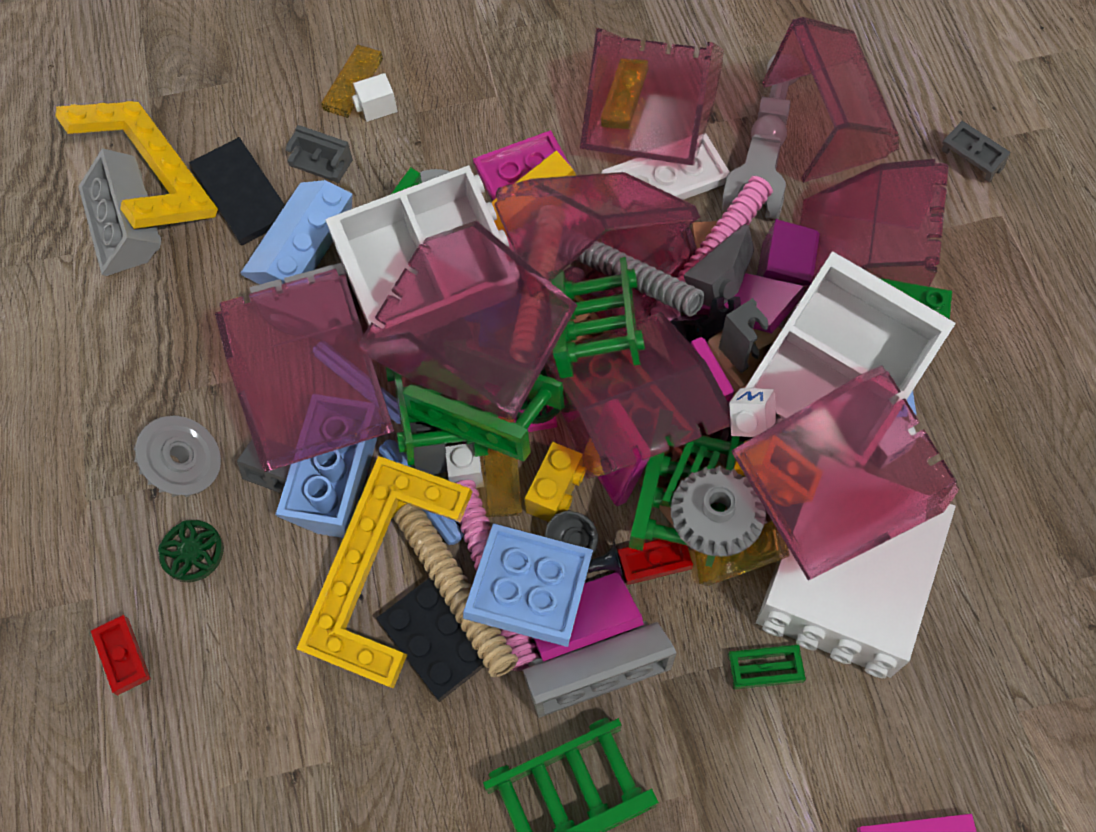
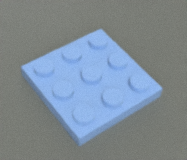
M493 523L463 611V619L568 647L593 550Z

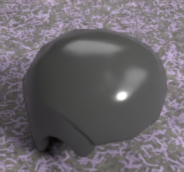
M567 510L555 514L547 523L544 537L592 549V555L596 551L598 532L593 522L584 514Z

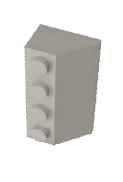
M102 148L78 187L101 275L108 276L148 263L154 253L159 250L161 237L157 232L156 226L134 229L120 210L122 200L148 197L136 157Z
M643 621L644 625L628 630L629 632L606 638L596 642L594 645L576 649L552 660L544 662L542 658L533 660L528 664L529 668L523 670L538 718L671 670L677 654L673 644L658 622L648 625L647 621Z

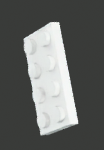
M705 133L602 170V179L626 221L725 185L730 172Z

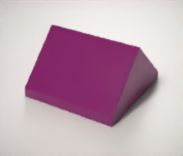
M775 219L762 243L757 276L801 286L811 285L820 233L811 228Z

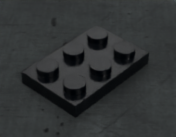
M428 578L376 619L399 650L407 654L406 659L438 702H441L485 666L483 664L484 659L479 658L478 650L472 647V641H469L466 637L467 632H463L461 624L456 621V615L451 613L450 606L445 603V598L440 595V589H437L434 581Z

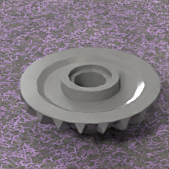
M181 416L160 417L146 425L137 437L138 439L134 447L136 454L134 462L138 463L140 468L139 474H143L147 478L148 485H154L159 488V493L167 492L172 494V497L177 495L188 497L192 494H199L214 482L219 473L221 455L217 442L205 427L194 420ZM170 455L177 457L180 463L173 461Z
M721 466L713 469L705 467L699 472H692L688 478L681 481L676 492H674L671 504L672 522L680 538L694 550L711 556H730L750 547L761 534L766 517L764 498L759 493L758 485L754 486L748 480L747 475L742 476L735 469L726 470ZM722 503L728 510L717 512L710 505Z

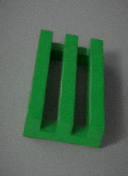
M688 440L662 499V505L671 508L673 494L691 454L696 456L688 477L692 472L696 473L699 471L703 459L710 461L707 466L708 469L715 468L721 453L715 450L713 453L709 452L707 447L702 445L700 448L696 447L694 442Z
M799 645L730 651L728 653V660L731 665L730 672L733 677V690L804 683L806 680ZM793 655L794 661L739 666L738 663L739 660ZM796 669V673L741 679V674Z

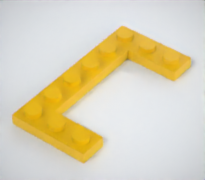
M126 101L122 103L56 106L55 116L67 134L124 130L169 192L166 195L122 200L120 210L134 229L216 217L218 211L216 205L139 102Z
M378 456L296 649L394 688L407 654L346 630L348 622L398 502L407 503L460 523L473 491L463 485Z

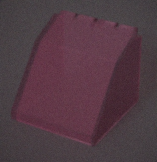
M807 17L793 19L762 82L763 87H769L812 74L834 125L833 130L801 177L802 182L805 183L877 161L899 150V134L855 32Z
M596 28L580 149L694 166L713 110L723 66L724 49L715 43L707 42V48L700 47L698 58H693L695 46L672 44L670 55L666 54L668 43L646 40L644 51H640V39L624 38L607 30Z
M935 159L880 163L804 199L799 225L817 230L820 233L813 281L833 251L878 278L930 287L937 273V267L935 266L940 263L942 242L938 239L928 238L942 239L943 213L945 212L947 189L940 185L947 186L949 166L945 163H936ZM810 285L804 286V293L807 292Z
M626 172L528 179L499 187L496 191L497 202L494 204L532 293H538L600 237L605 245H609L613 249H617L627 256H632L634 259L644 263L700 218L695 205Z
M476 220L427 237L423 244H419L408 262V265L418 271V273L415 275L404 268L392 288V292L402 298L401 301L393 295L387 296L375 315V319L385 325L384 329L371 322L359 341V347L368 353V357L418 385L505 419H515L575 311L577 304Z
M336 268L315 274L314 279L316 283L311 285L309 284L308 277L281 284L283 293L278 294L275 286L250 293V303L245 304L243 296L220 302L221 311L215 313L226 361L264 472L395 432L346 276H338Z
M662 312L636 321L637 330L642 329L645 350L639 351L641 365L634 366L631 351L626 349L578 358V362H573L574 376L560 379L553 353L541 357L547 376L563 383L564 407L561 412L576 451L583 454V467H586L585 474L587 479L611 473V471L614 472L635 464L636 459L632 451L635 448L638 449L642 460L668 451L669 446L665 439L666 436H669L673 447L676 448L701 438L703 434L707 433L709 435L731 426L730 405L706 361ZM627 327L609 331L576 345L627 336Z
M883 365L857 376L731 451L808 581L943 513L960 490L956 484V479L944 460L931 466L928 464L927 460L939 454L926 431L922 429L910 435L908 429L920 422L906 399L904 398L893 405L889 401V398L901 391Z

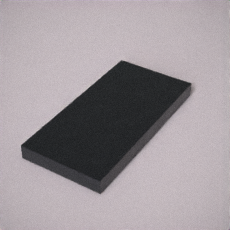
M240 137L189 162L194 173L241 246L269 231L285 204Z

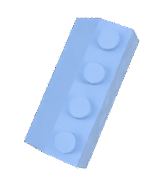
M326 180L300 183L241 271V275L258 284L281 279L284 286V278L315 270L333 242L325 219L351 210L352 193Z
M318 394L312 395L277 508V517L317 534L344 538L355 512L356 504L363 492L382 423L376 403Z

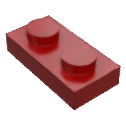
M659 539L644 543L643 551L626 547L618 549L617 552L626 586L692 570L693 568L687 545Z
M122 615L91 630L112 693L118 696L151 679L129 618Z

